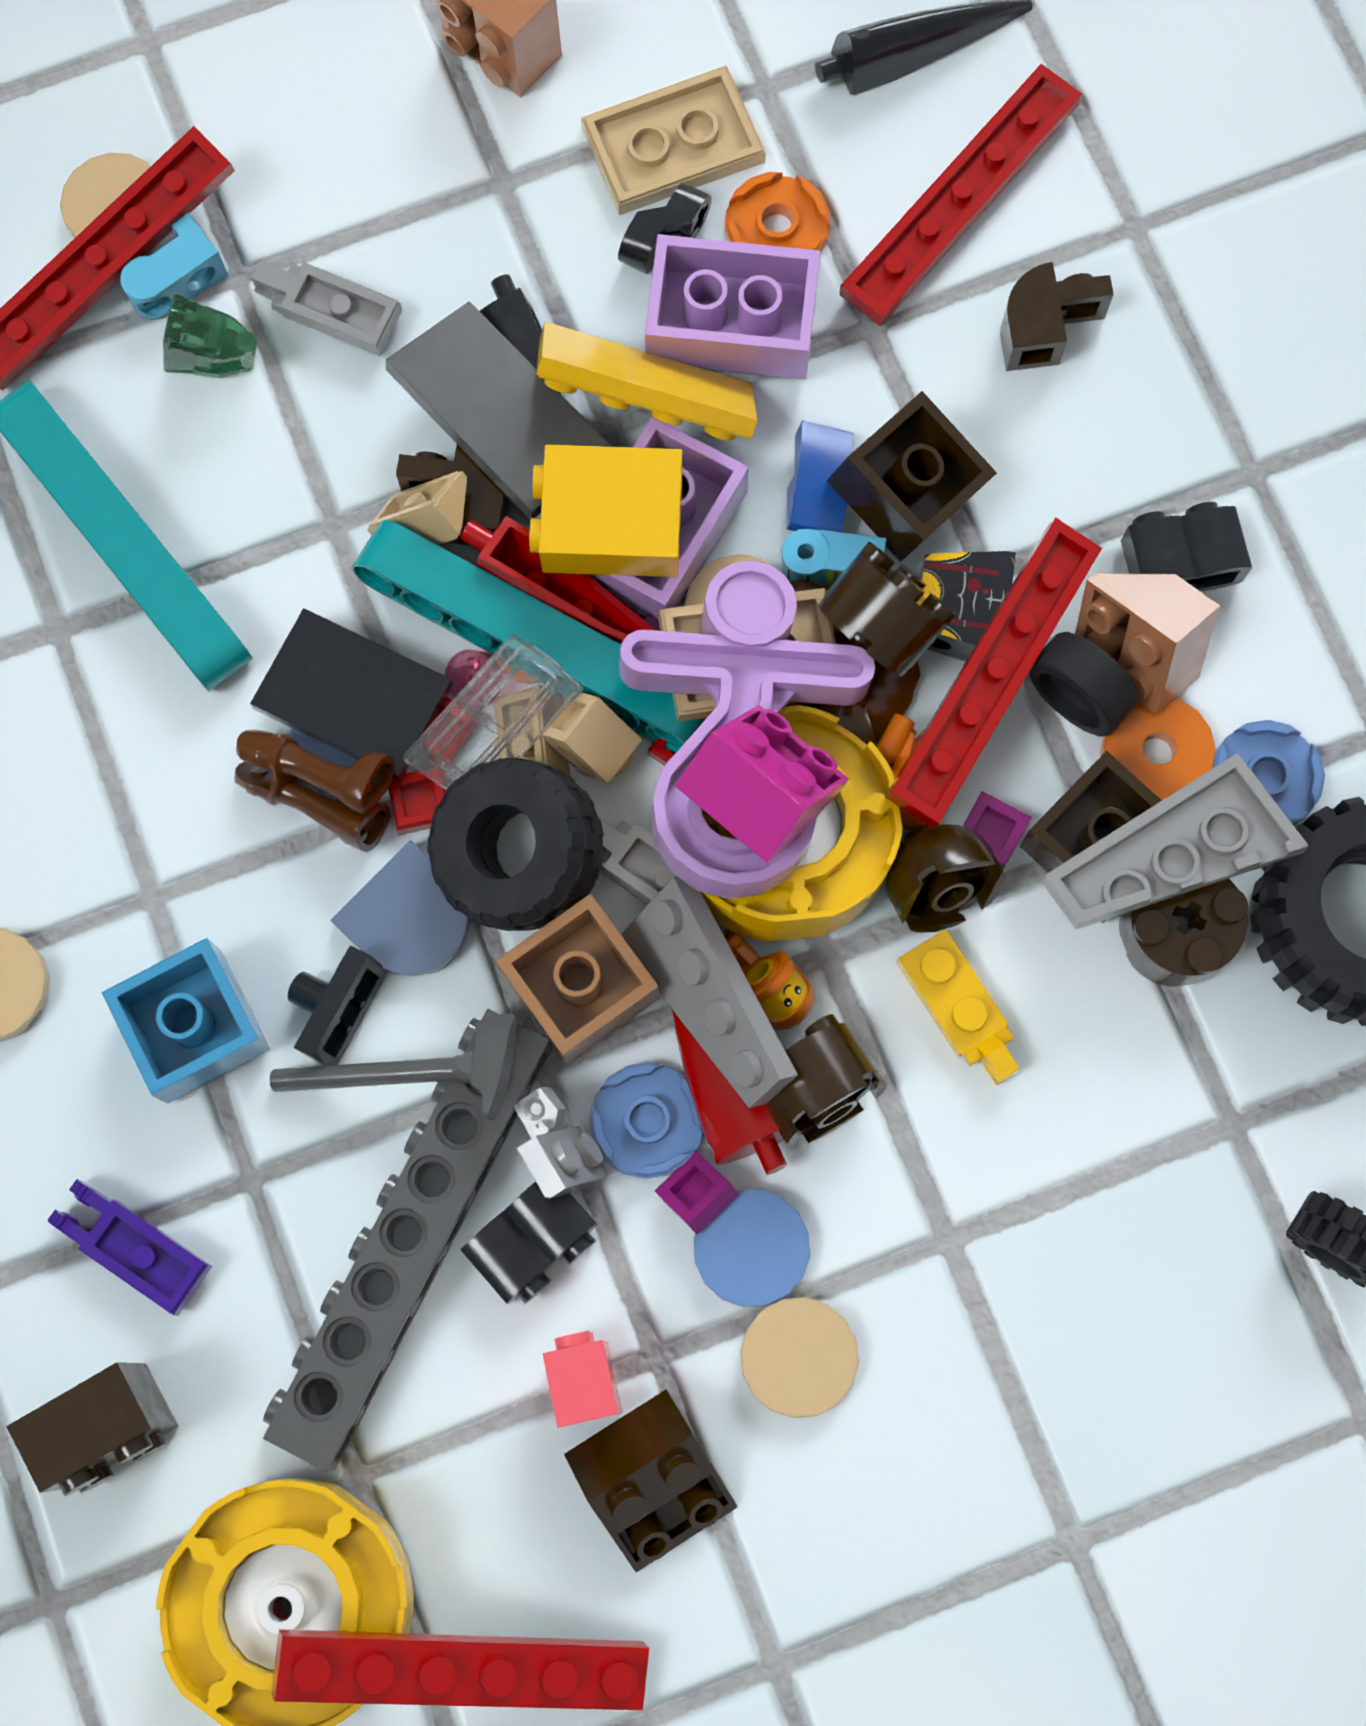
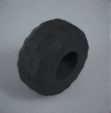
M498 758L496 761L478 764L470 768L459 779H455L446 789L445 795L434 810L427 845V854L430 857L431 873L434 881L446 897L445 900L456 911H460L471 921L486 927L505 931L540 929L588 896L595 885L594 882L599 869H601L604 856V833L601 820L598 818L594 808L595 804L588 793L582 790L573 778L542 762L521 758ZM524 813L534 828L536 846L532 859L525 869L517 875L510 877L503 871L498 861L497 842L500 831L506 823L516 815Z

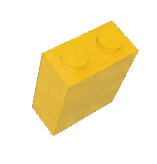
M545 445L544 465H534L532 486L533 499H542L541 518H531L529 536L530 553H539L543 573L678 577L683 473L682 449Z

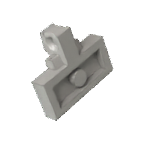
M550 1086L535 1090L513 1105L531 1137L530 1140L519 1146L517 1150L545 1198L551 1199L592 1187L608 1176L601 1165L603 1155L598 1144L589 1134L582 1132L579 1126L568 1128V1123L564 1121L567 1108Z

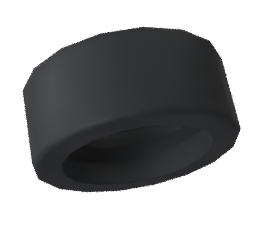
M1070 632L1057 633L1043 648L1029 671L1033 685L1056 712L1083 731L1099 737L1110 736L1139 701L1135 684L1116 660L1098 645Z

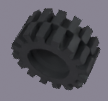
M1311 1191L1286 1231L1287 1238L1292 1240L1296 1247L1305 1250L1303 1253L1320 1261V1265L1328 1270L1331 1268L1340 1277L1346 1280L1351 1279L1356 1285L1363 1288L1366 1286V1216L1362 1214V1210L1355 1206L1353 1208L1347 1206L1339 1198L1335 1197L1333 1200L1326 1193Z

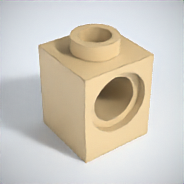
M575 690L568 694L538 732L582 775L607 784L613 777L619 775L627 768L632 759L633 751L642 741L599 697Z

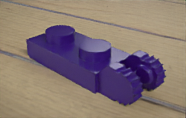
M76 1179L69 1190L77 1200L88 1207H93L102 1214L97 1223L89 1231L80 1225L76 1218L56 1209L47 1221L80 1245L78 1250L170 1314L178 1316L213 1266L121 1202L111 1201L85 1182Z

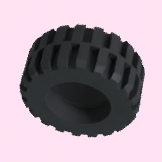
M1355 797L1342 800L1333 809L1326 806L1318 810L1296 827V830L1309 845L1304 853L1261 867L1264 874L1255 882L1251 897L1253 901L1258 903V909L1250 915L1252 932H1262L1264 942L1256 948L1263 964L1273 960L1280 973L1272 979L1282 991L1293 986L1301 993L1297 1004L1310 1012L1315 1011L1319 1007L1328 1010L1326 1014L1327 1020L1345 1024L1353 1019H1358L1361 1026H1366V959L1346 949L1334 937L1325 921L1321 905L1323 881L1334 868L1342 864L1366 865V805L1362 798Z

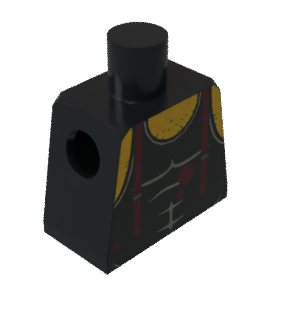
M957 552L925 555L920 573V579L927 585L923 589L925 592L923 596L927 598L932 593L956 614L954 619L927 650L963 661L968 659L1012 585L1016 552Z

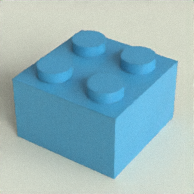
M208 938L101 992L150 1094L167 1104L271 1050L222 951Z

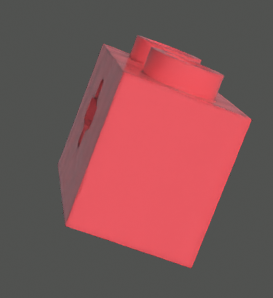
M590 1331L554 1338L556 1350L542 1354L557 1428L621 1414L622 1408L608 1342L605 1340L594 1342L593 1332Z

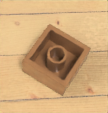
M591 893L495 960L503 977L546 1037L550 1039L551 1044L566 1064H569L660 999L659 986Z

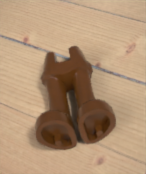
M257 729L245 730L239 734L236 742V753L244 762L235 768L234 781L244 788L247 793L258 796L271 805L281 803L299 810L334 832L345 844L366 853L373 850L380 842L390 817L389 807L379 800L386 793L393 779L395 762L391 756L381 752H368L361 756L353 765L346 767L319 758L300 747L288 735ZM301 779L315 786L316 788L332 795L335 798L317 792L300 783L298 780Z

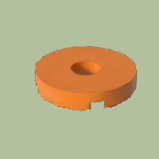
M767 172L749 178L734 191L726 210L725 237L730 242L820 250L821 255L828 241L830 211L823 194L809 180L797 175L796 179L783 176V172ZM781 214L787 217L792 225L786 231L776 233L766 229L763 221L770 215Z
M1175 698L1157 715L1138 702L1110 736L1103 737L1100 756L1108 751L1155 795L1164 800L1213 768L1216 748L1211 728L1198 710ZM1152 738L1165 741L1172 752L1171 761L1160 765L1149 761L1143 753V742Z

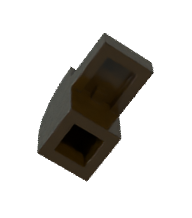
M1048 262L1032 268L1021 276L1010 293L1001 324L1000 337L1006 371L1059 365L1067 343L1064 324L1105 319L1114 295L1110 275L1093 277L1088 273L1071 275L1063 281H1056L1053 262Z
M456 445L454 461L447 460L446 457L438 453L428 451L418 452L415 456L399 454L396 477L401 491L456 471H463L467 476L461 533L457 539L449 541V543L470 545L460 539L463 530L470 520L477 522L494 533L504 518L508 516L506 494L458 445Z

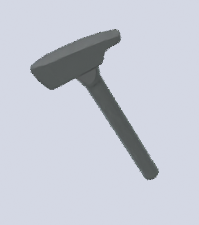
M510 1013L479 1020L475 1024L474 1050L462 1055H456L455 1057L273 1069L270 1073V1087L274 1092L458 1080V1082L472 1084L478 1093L483 1096L482 1115L485 1119L494 1120L503 1102L510 1079L517 1040V1018L514 1014Z

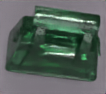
M173 295L163 337V370L165 372L224 378L240 372H249L253 369L257 348V339L253 333L247 331L233 316L207 306L204 307L182 295Z

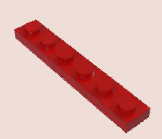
M1040 64L840 285L839 295L881 327L1080 104L1082 93L1043 64Z
M195 126L186 132L0 308V389L2 391L121 279L122 270L130 260L146 256L173 230L171 224L187 213L190 214L235 172L232 164Z
M1056 517L1048 524L886 793V799L931 828L940 824L1098 557L1102 547Z
M279 1629L271 1695L274 1702L643 1710L649 1647L643 1641Z

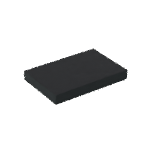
M303 608L251 700L250 705L254 710L356 760L368 752H381L389 755L395 762L393 778L402 781L448 696L453 682L451 678Z

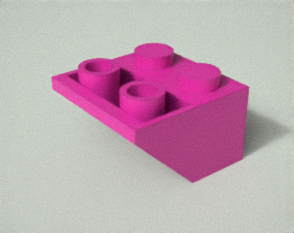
M757 705L712 731L675 787L768 863L791 846L844 787L849 778L837 769L838 765L831 755L818 747L809 746L794 734L790 723L782 715Z

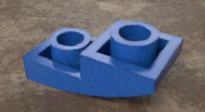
M804 420L801 421L795 434L794 476L787 488L786 530L794 532L799 529L843 531L847 503L827 480L853 452L852 432Z

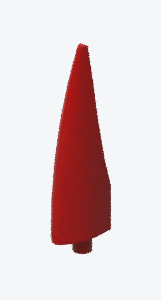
M508 516L504 518L494 533L473 520H470L463 530L460 539L481 551L477 558V567L603 636L622 644L627 635L634 631L655 630L588 574L543 573L539 553H530V530Z
M672 1010L685 1077L707 1142L711 1145L714 1152V1159L717 1165L733 1162L756 1153L766 1175L785 1168L787 1163L778 1143L782 1142L780 1130L765 1106L760 1105L748 1108Z

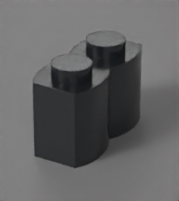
M1203 502L1187 509L1183 516H1165L1164 512L1161 511L1145 513L1132 521V524L1127 527L1121 539L1129 574H1176L1199 591L1219 589L1243 582L1252 569L1235 506L1218 507L1217 502Z
M535 1181L460 1250L506 1304L512 1303L517 1297L524 1304H527L550 1284L552 1280L545 1272L563 1257L570 1265L596 1242L590 1232L598 1224L571 1193L551 1199L545 1198Z

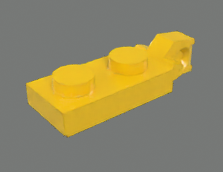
M944 929L897 959L896 962L958 1058L962 1056L969 1067L981 1061L996 1085L1007 1080L1020 1070L1005 1045L1014 1039L1007 1027L1009 1025L947 929Z

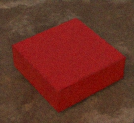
M441 766L405 773L402 781L396 778L392 779L388 791L398 835L431 828V818L436 805L440 803L447 789Z

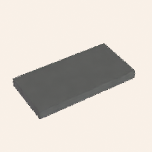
M470 301L386 359V371L530 520L541 514L542 499H533L534 465H544L545 445L612 447L558 391L545 385V379L539 378V375H536L537 370Z

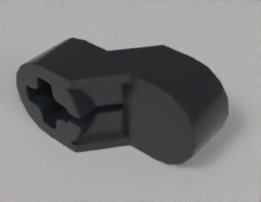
M681 183L666 206L638 211L624 234L618 252V260L648 274L654 266L657 235L696 238L709 213L712 201L711 195L686 183Z

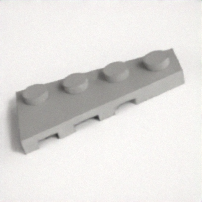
M1236 753L1044 875L1042 883L1077 930L1302 854L1309 845L1241 756Z
M673 877L621 935L659 986V993L748 1108L767 1104L798 1074L701 892L696 891L679 877Z

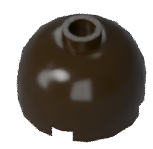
M938 824L934 828L923 825L912 830L900 844L896 857L887 873L886 888L890 901L902 924L906 921L910 930L916 933L937 932L966 921L964 915L959 912L971 907L976 902H978L981 910L991 904L1002 890L1006 876L994 852L982 836L961 825Z

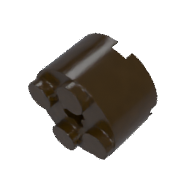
M868 541L824 594L825 597L818 604V607L850 640L854 637L868 649L865 653L891 672L903 676L919 660L954 619L956 614L932 593L925 598L923 596L925 594L923 589L927 585L906 566L900 564L895 571L890 569L894 565V561L876 545Z
M1228 878L1121 914L1119 931L1127 952L1126 956L1131 965L1142 976L1157 984L1178 987L1201 982L1214 975L1229 963L1242 947L1248 926V901L1244 893L1238 890L1235 884ZM1178 916L1188 920L1187 927L1190 931L1187 934L1177 930L1179 926Z
M834 1014L826 1015L811 1024L804 1032L806 1037L788 1049L782 1044L798 1075L764 1106L778 1126L779 1133L789 1148L797 1147L798 1136L803 1134L808 1143H811L841 1127L864 1110L858 1100L869 1090L877 1099L887 1087L886 1080L849 1024L839 1023Z

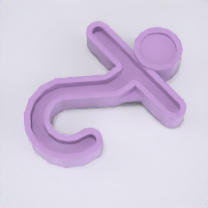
M753 560L735 562L721 569L711 580L706 593L700 622L702 634L656 630L634 631L628 634L622 642L618 665L619 676L632 689L708 695L714 699V711L661 769L652 801L650 819L654 845L669 870L696 891L726 899L761 895L786 881L806 856L817 817L790 847L766 863L739 839L724 837L712 830L703 818L701 808L676 788V783L712 731L757 705L780 713L789 702L854 705L860 702L867 694L875 671L873 658L865 653L866 650L862 647L788 640L797 608L794 588L786 576L773 566Z

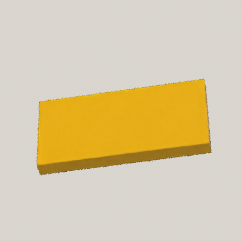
M546 321L544 322L539 339L536 375H539V378L545 379L544 383L549 388L567 394H574L577 389L598 395L599 401L616 409L626 410L630 408V405L651 410V415L654 418L671 425H682L684 420L704 426L706 433L721 440L733 441L736 436L746 439L748 437L752 438L758 421L752 383Z

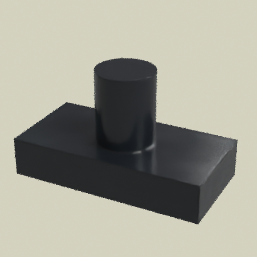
M349 946L329 983L307 972L299 973L290 984L287 996L288 1001L312 1013L293 1048L322 1066L338 1065L388 974V971L382 968L383 965L369 954Z

